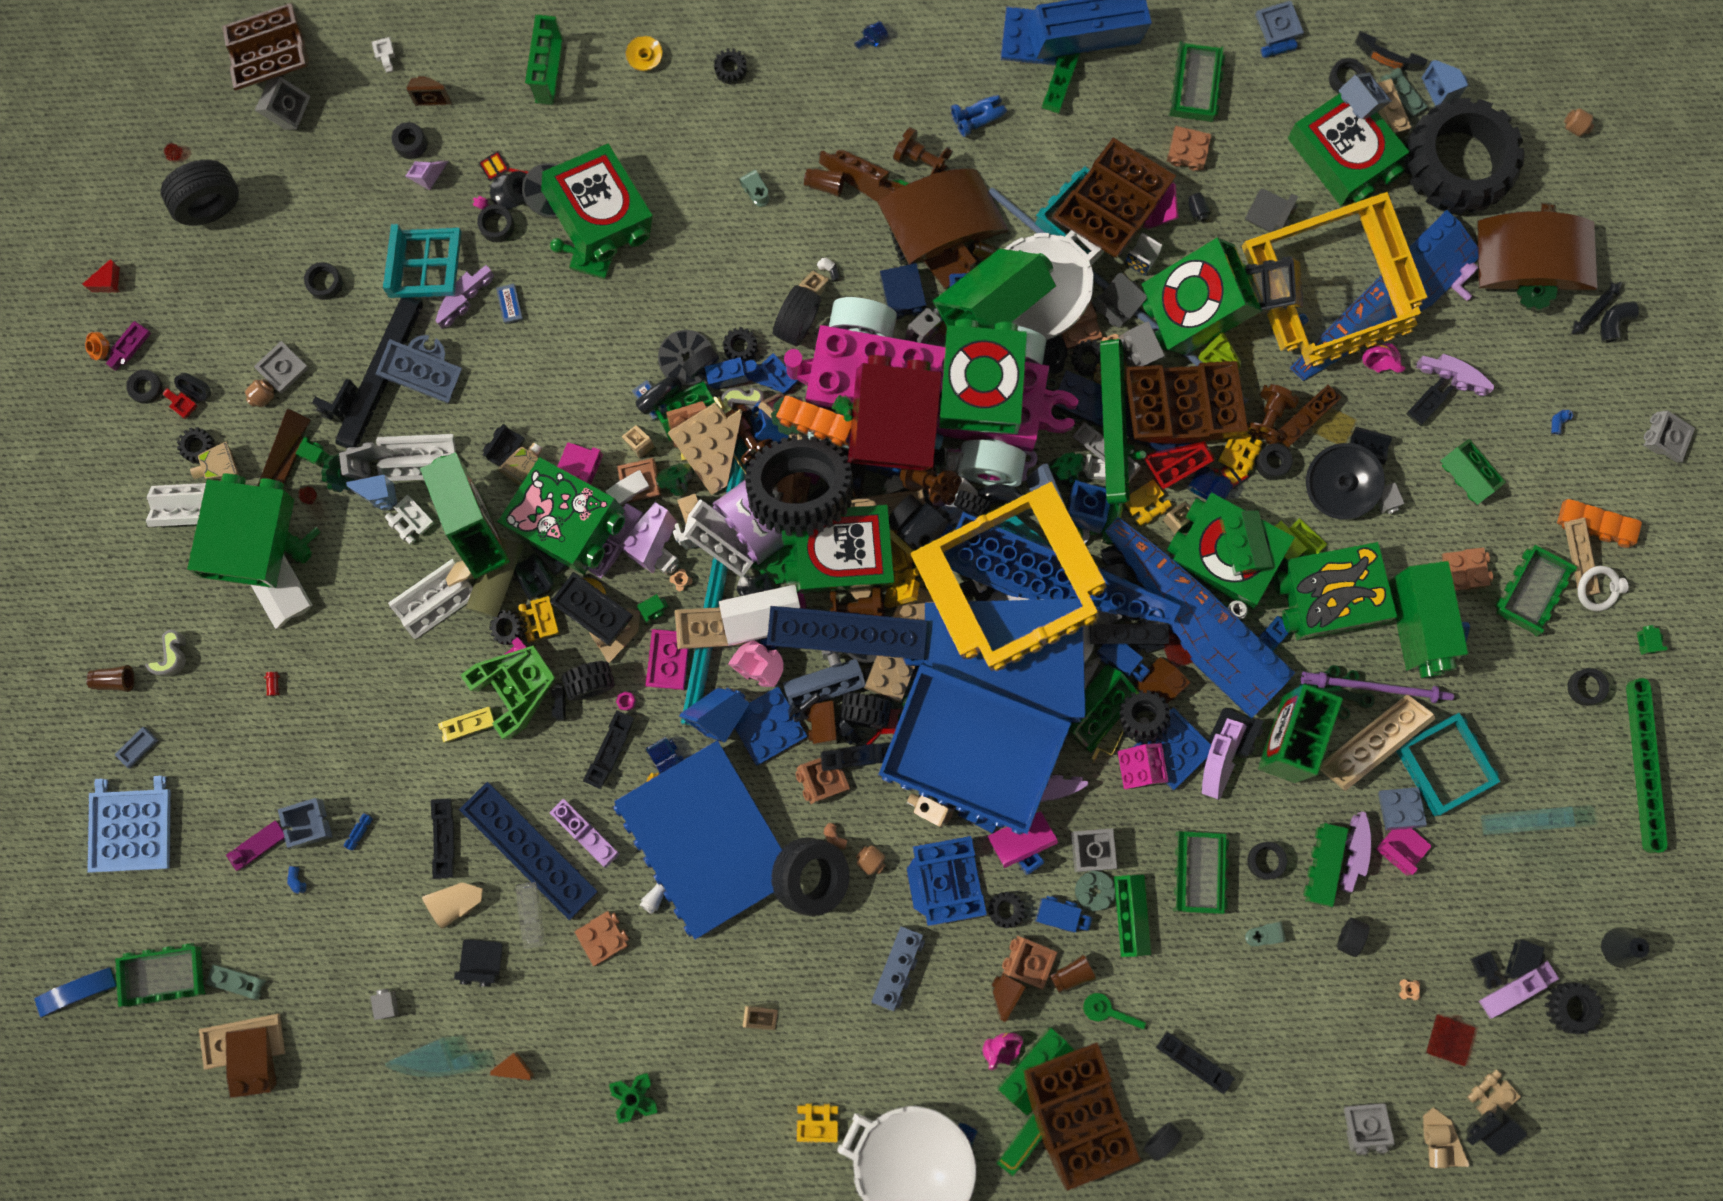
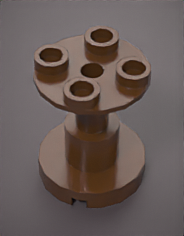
M909 127L902 136L904 139L902 142L899 141L895 149L894 161L901 164L908 157L915 162L921 160L932 166L931 175L944 172L947 168L945 162L949 160L953 150L946 148L938 158L926 151L925 145L916 141L918 131Z
M1267 384L1264 385L1260 394L1267 401L1264 408L1266 415L1262 424H1247L1249 434L1252 435L1251 438L1259 440V438L1264 439L1268 444L1281 442L1283 437L1278 431L1273 429L1276 419L1282 417L1285 409H1294L1297 406L1299 397L1296 394L1293 397L1291 395L1292 391L1275 384H1270L1269 387Z
M747 404L737 406L739 410H742L737 440L742 439L749 449L741 458V462L746 465L751 459L756 460L755 454L757 452L763 454V447L768 446L772 448L771 443L773 440L769 438L759 443L751 433L753 428L747 421L752 414V410ZM731 409L725 415L729 417L735 412Z
M934 464L933 468L927 471L901 469L900 480L906 489L915 492L923 488H930V501L938 507L954 503L955 495L962 482L961 477L952 470L943 471L937 476L934 471Z
M881 586L873 587L872 597L858 598V602L840 603L838 591H830L831 602H833V607L830 608L831 612L859 613L885 617L884 597Z

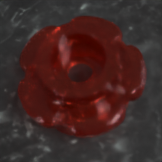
M174 143L165 146L164 154L167 160L177 161L181 158L183 151L180 146Z
M306 486L298 491L301 502L310 505L316 500L317 493L312 487Z

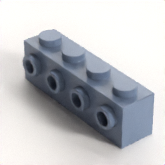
M853 659L837 667H829L784 682L783 686L789 704L791 705L792 702H795L797 705H801L815 693H818L821 697L816 702L818 703L863 688L865 681L858 661Z
M900 926L873 995L872 1003L894 1011L895 1007L899 1009L903 999L900 996L902 988L907 989L910 981L907 975L909 970H914L918 960L914 957L917 951L921 952L925 942L922 939L923 935Z

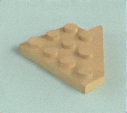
M717 402L668 432L711 495L728 484L742 410L740 409L726 417Z

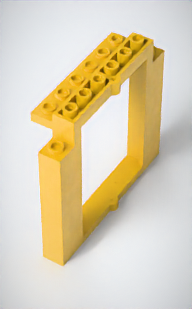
M1388 192L1245 241L1242 245L1248 265H1262L1264 261L1268 260L1276 262L1278 259L1272 243L1359 214L1398 318L1315 346V343L1309 345L1294 305L1287 306V310L1283 311L1277 309L1269 310L1267 316L1280 350L1287 349L1290 352L1300 348L1306 366L1313 364V367L1321 365L1328 358L1331 361L1338 359L1345 352L1349 354L1358 352L1359 348L1365 345L1366 348L1377 345V341L1382 339L1384 342L1390 341L1395 338L1394 335L1399 333L1402 336L1413 332L1412 329L1418 325L1416 317L1421 314L1419 306L1422 305V301L1427 298ZM1282 270L1269 271L1270 300L1289 297L1290 291ZM1261 273L1252 274L1263 302Z
M1052 481L986 515L979 516L967 525L910 553L962 659H972L981 651L991 672L1004 669L1006 664L1012 661L1018 662L1022 660L1024 655L1030 652L1036 653L1040 651L1042 646L1048 643L1058 642L1061 639L1060 637L1065 634L1071 635L1079 630L1078 628L1083 625L1089 626L1095 623L1097 618H1099V614L1090 596H1097L1107 588ZM1032 508L1083 607L1043 627H1039L1033 632L992 652L943 552Z

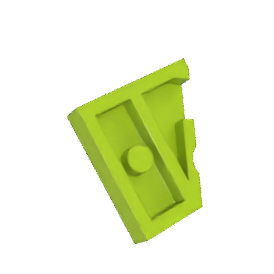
M1222 332L1199 354V360L1203 363L1237 361L1238 369L1241 367L1239 357Z

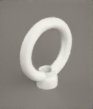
M1596 566L1589 569L1583 574L1578 584L1579 600L1584 607L1591 611H1604L1610 608L1617 601L1620 594L1628 591L1627 580L1619 578L1613 569L1606 566ZM1596 574H1606L1611 579L1610 590L1612 593L1610 597L1600 604L1590 602L1586 596L1588 581Z

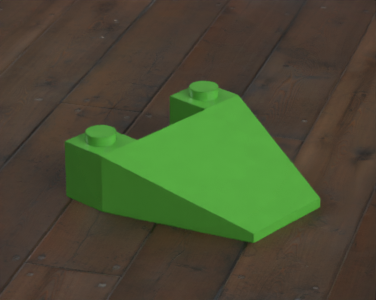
M535 646L476 663L461 674L470 691L479 692L491 683L509 711L492 723L502 739H511L527 727L556 678Z

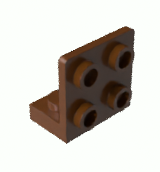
M964 244L945 249L943 254L924 260V263L944 289L950 287V274L969 273L976 267V260Z

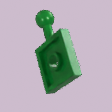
M554 238L550 242V248L553 252L560 253L564 251L573 254L569 265L571 270L601 279L606 278L612 258L604 262H598L596 259L585 263L576 247L565 244L560 238Z

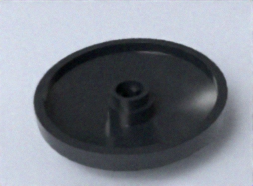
M1339 443L1325 448L1312 460L1306 474V490L1313 505L1323 514L1339 520L1355 519L1370 512L1381 499L1385 487L1384 471L1377 457L1365 447L1353 443Z

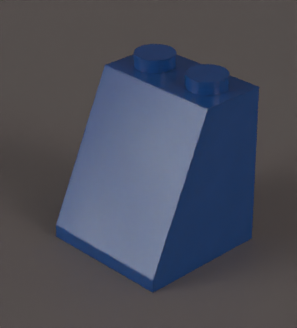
M717 688L683 711L679 717L706 737L725 743L750 703L744 699L746 696L737 690L734 692L729 688H726V690Z

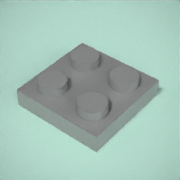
M282 341L254 366L281 394L309 369Z

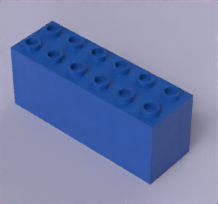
M1066 0L1037 5L1028 24V30L1037 60L1140 44L1152 22L1146 0Z

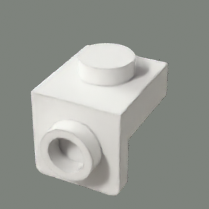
M1087 454L1086 464L1082 470L1085 472L1087 479L1106 480L1105 462L1101 459H1093L1091 454Z
M663 547L661 550L663 552L662 556L657 559L655 566L667 575L669 572L675 571L679 561L676 556H673Z

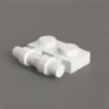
M409 495L393 507L398 512L397 515L393 516L391 513H388L385 516L388 525L392 529L395 528L400 534V538L403 541L406 540L410 545L416 541L412 536L414 531L421 536L434 524ZM403 519L409 524L406 529L401 524Z

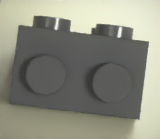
M1260 189L1245 219L1268 232L1287 227L1290 222L1287 219L1289 214L1293 215L1298 207V204L1295 203L1298 196L1291 194L1289 199L1285 200L1265 189Z
M1121 272L1104 292L1092 301V304L1098 313L1104 314L1108 318L1111 325L1120 328L1127 323L1147 297L1139 286Z

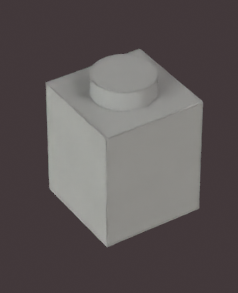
M1396 482L1384 487L1382 497L1377 503L1382 514L1386 512L1389 515L1400 511L1399 507L1404 504Z
M387 988L377 990V995L370 996L374 1020L399 1015L395 991L389 992Z

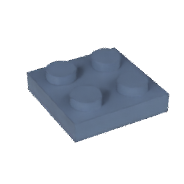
M1292 1L1258 10L1255 14L1268 46L1300 37L1304 33Z
M1419 787L1381 790L1378 792L1385 830L1421 828L1427 825Z

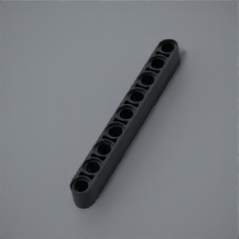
M412 297L400 298L337 434V445L344 448H358L357 444H360L366 431L365 427H368L374 414L373 410L376 409L381 399L380 394H383L389 381L375 375L388 341L391 339L401 344L407 342L412 331L411 327H414L420 314L419 310H422V301Z

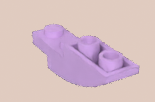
M487 265L472 277L466 272L456 282L455 296H445L436 318V322L441 329L452 325L458 315L465 314L470 306L467 299L474 297L483 285L487 286L491 283L494 275Z
M1442 354L1438 360L1422 356L1417 362L1416 368L1421 369L1423 373L1431 374L1433 372L1440 374L1439 376L1445 379L1453 378L1451 385L1456 386L1458 390L1475 391L1474 393L1480 396L1488 395L1494 390V385L1482 373L1452 356Z
M628 503L623 507L625 510L623 513L625 523L621 531L615 536L610 535L602 547L605 550L602 561L596 568L592 569L589 567L588 571L599 578H602L622 552L618 545L644 514Z
M1227 718L1221 734H1215L1205 765L1202 794L1220 800L1235 766L1232 763V759L1247 727L1245 724Z
M1052 775V779L1049 778L1040 802L1056 800L1076 793L1086 787L1088 781H1083L1082 777H1071V780L1063 779L1064 776Z
M562 799L550 812L604 868H607L619 855L609 842L565 799Z
M1358 812L1357 815H1353L1350 826L1353 827L1351 833H1348L1346 838L1345 850L1352 852V855L1349 854L1346 859L1345 865L1348 867L1346 873L1341 875L1339 884L1341 885L1340 890L1347 893L1353 891L1357 876H1366L1369 867L1371 833L1365 812Z
M1546 961L1539 965L1538 968L1509 982L1479 1000V1002L1491 1019L1545 989L1559 978L1549 962Z

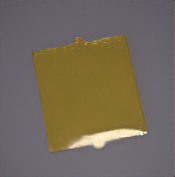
M1330 408L1317 421L1312 432L1335 444L1344 443L1347 436L1351 434L1350 430L1355 419Z

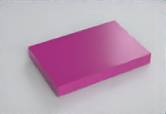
M652 629L646 687L685 690L689 649H678L676 631Z
M1041 811L1035 813L1028 834L1023 833V835L1012 832V828L1005 827L988 835V839L1004 868L1058 843Z

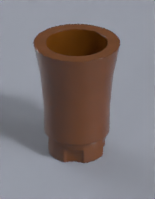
M807 168L804 175V186L840 198L845 183V172Z
M130 665L91 670L87 673L86 683L88 688L130 692L134 687V671Z
M1084 954L1050 976L1058 993L1063 992L1065 989L1068 991L1083 983L1096 980Z

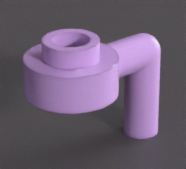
M1467 263L1459 271L1462 273L1460 277L1452 284V289L1466 301L1472 295L1461 285L1479 268L1474 263L1471 265Z
M1024 451L1026 455H1030L1031 460L1025 462L1022 481L1027 479L1028 468L1033 467L1037 462V454L1034 451Z

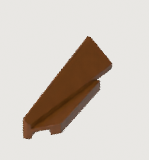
M837 150L836 154H829L825 151L820 152L819 163L829 171L845 172V182L876 202L904 186L888 180L889 171L845 150Z
M287 408L260 479H272L285 485L298 455L295 453L304 438L302 434L310 424L311 419Z

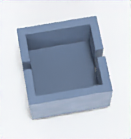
M314 798L278 809L282 827H292V830H283L287 848L296 849L332 837L329 821L324 819V817H327L323 799Z

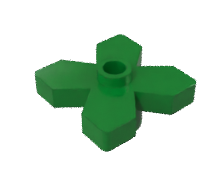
M649 1073L637 1075L631 1087L622 1080L609 1084L611 1096L622 1101V1104L615 1112L619 1124L631 1121L636 1109L645 1116L658 1112L656 1100L644 1095L651 1086ZM632 1094L637 1097L636 1102L631 1101L630 1097Z

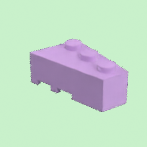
M655 502L618 546L629 558L651 573H654L656 569L654 565L657 559L661 558L663 553L661 550L665 542H668L674 530V524L677 521L667 509Z

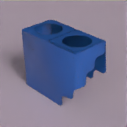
M758 401L753 407L750 416L756 439L763 441L770 438L773 442L776 441L780 444L781 439L788 438L789 435L778 431V426L772 423V418L758 407L761 401ZM757 411H759V414H758L757 417L753 416V415L756 414Z

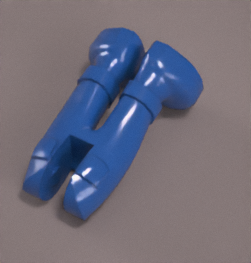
M1000 95L980 100L974 105L966 107L965 110H962L957 104L951 106L952 117L956 125L958 124V129L963 137L969 136L972 129L975 130L980 126L990 123L1007 112L1004 105L993 108L1001 103Z

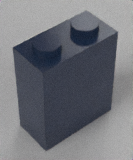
M917 263L880 271L885 302L887 306L896 312V320L902 319L908 314L913 316L920 315L926 309Z

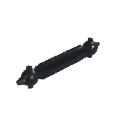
M1621 281L1618 283L1611 282L1609 290L1605 291L1581 316L1580 321L1573 322L1572 335L1576 333L1583 334L1585 326L1589 325L1613 300L1614 295H1620Z

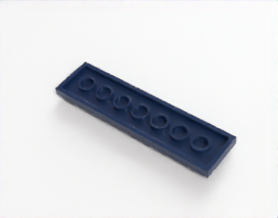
M1066 370L1058 390L1073 394L1078 399L1077 407L1069 409L1063 404H1056L1053 407L1103 428L1102 385ZM1125 396L1127 439L1155 451L1194 444H1164L1135 440L1128 396Z
M770 606L767 645L924 660L927 621Z
M486 782L459 809L568 920H571L598 893L489 782Z

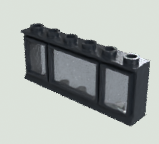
M1287 256L1282 257L1281 261L1268 260L1264 261L1262 265H1246L1245 270L1261 306V314H1268L1269 310L1272 309L1287 310V306L1292 305L1299 308L1303 307L1300 261Z

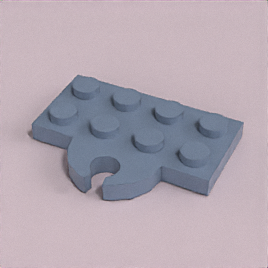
M429 335L416 337L408 346L389 339L375 375L448 404L462 368L444 361L445 351L441 342L436 338L434 341L435 348L433 350H426L424 343L428 341Z

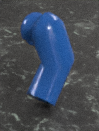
M1561 410L1552 417L1551 434H1561L1562 424L1573 417L1571 410Z
M289 866L287 884L294 893H304L307 885L306 883H300L298 880L299 867Z

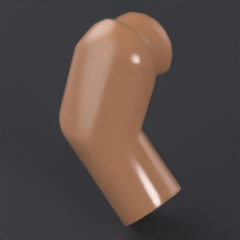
M828 823L824 828L827 842L844 850L847 840L837 836L835 824Z

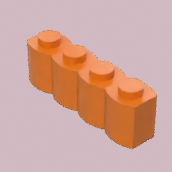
M785 395L776 415L781 425L788 428L795 426L798 431L804 434L808 432L815 433L814 436L821 440H825V438L832 439L831 442L837 446L849 445L852 419L846 422L843 415Z
M1571 499L1562 502L1557 524L1562 525L1563 529H1565L1564 522L1583 517L1586 519L1589 536L1595 535L1604 542H1617L1618 546L1624 548L1637 544L1642 525L1641 521Z

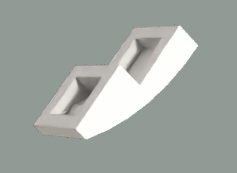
M638 470L606 490V493L622 505L632 500L633 496L648 489L649 485L641 471Z

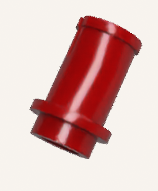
M266 672V676H264L267 688L266 696L280 695L278 678L280 676L278 672Z

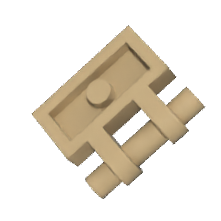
M1497 1070L1491 1075L1488 1074L1484 1078L1485 1081L1478 1087L1475 1086L1471 1090L1472 1093L1467 1097L1471 1103H1474L1477 1099L1481 1101L1476 1109L1482 1115L1496 1105H1499L1506 1111L1521 1097L1507 1081L1504 1080L1500 1085L1498 1084L1497 1080L1502 1075ZM1492 1087L1494 1091L1486 1097L1484 1092Z

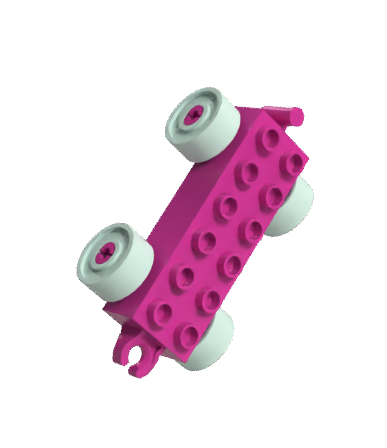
M845 297L835 300L829 327L820 325L814 358L803 360L801 353L797 349H791L785 353L784 362L788 376L808 386L806 402L834 413L836 412L832 409V406L839 395H845L853 402L856 369L862 363H868L869 355L891 357V366L907 368V360L931 362L930 371L941 372L936 433L945 437L967 440L961 445L957 474L977 484H1005L1012 487L1021 485L1026 459L1024 451H1033L1038 430L1065 433L1072 430L1075 424L1071 418L1058 420L1051 413L1052 407L1056 404H1063L1069 409H1075L1078 399L1066 391L1045 389L1049 366L1042 365L1046 338L1032 329L1018 326V331H1027L1021 424L1018 434L939 428L945 347L892 338L897 314L892 308L880 302L857 297ZM808 432V440H812L815 433ZM825 438L826 440H828V444L830 446L832 444V439ZM849 445L837 446V450L841 449L846 454V452H849Z

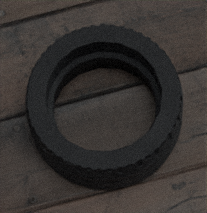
M795 285L782 304L775 320L772 334L788 344L799 346L813 324L821 303V297L802 286Z

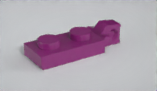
M133 321L110 349L111 357L106 362L107 366L117 371L121 364L125 365L150 336L151 332L136 321Z

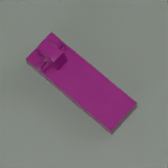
M277 820L273 821L234 850L227 853L226 857L236 871L241 870L285 839L283 828Z

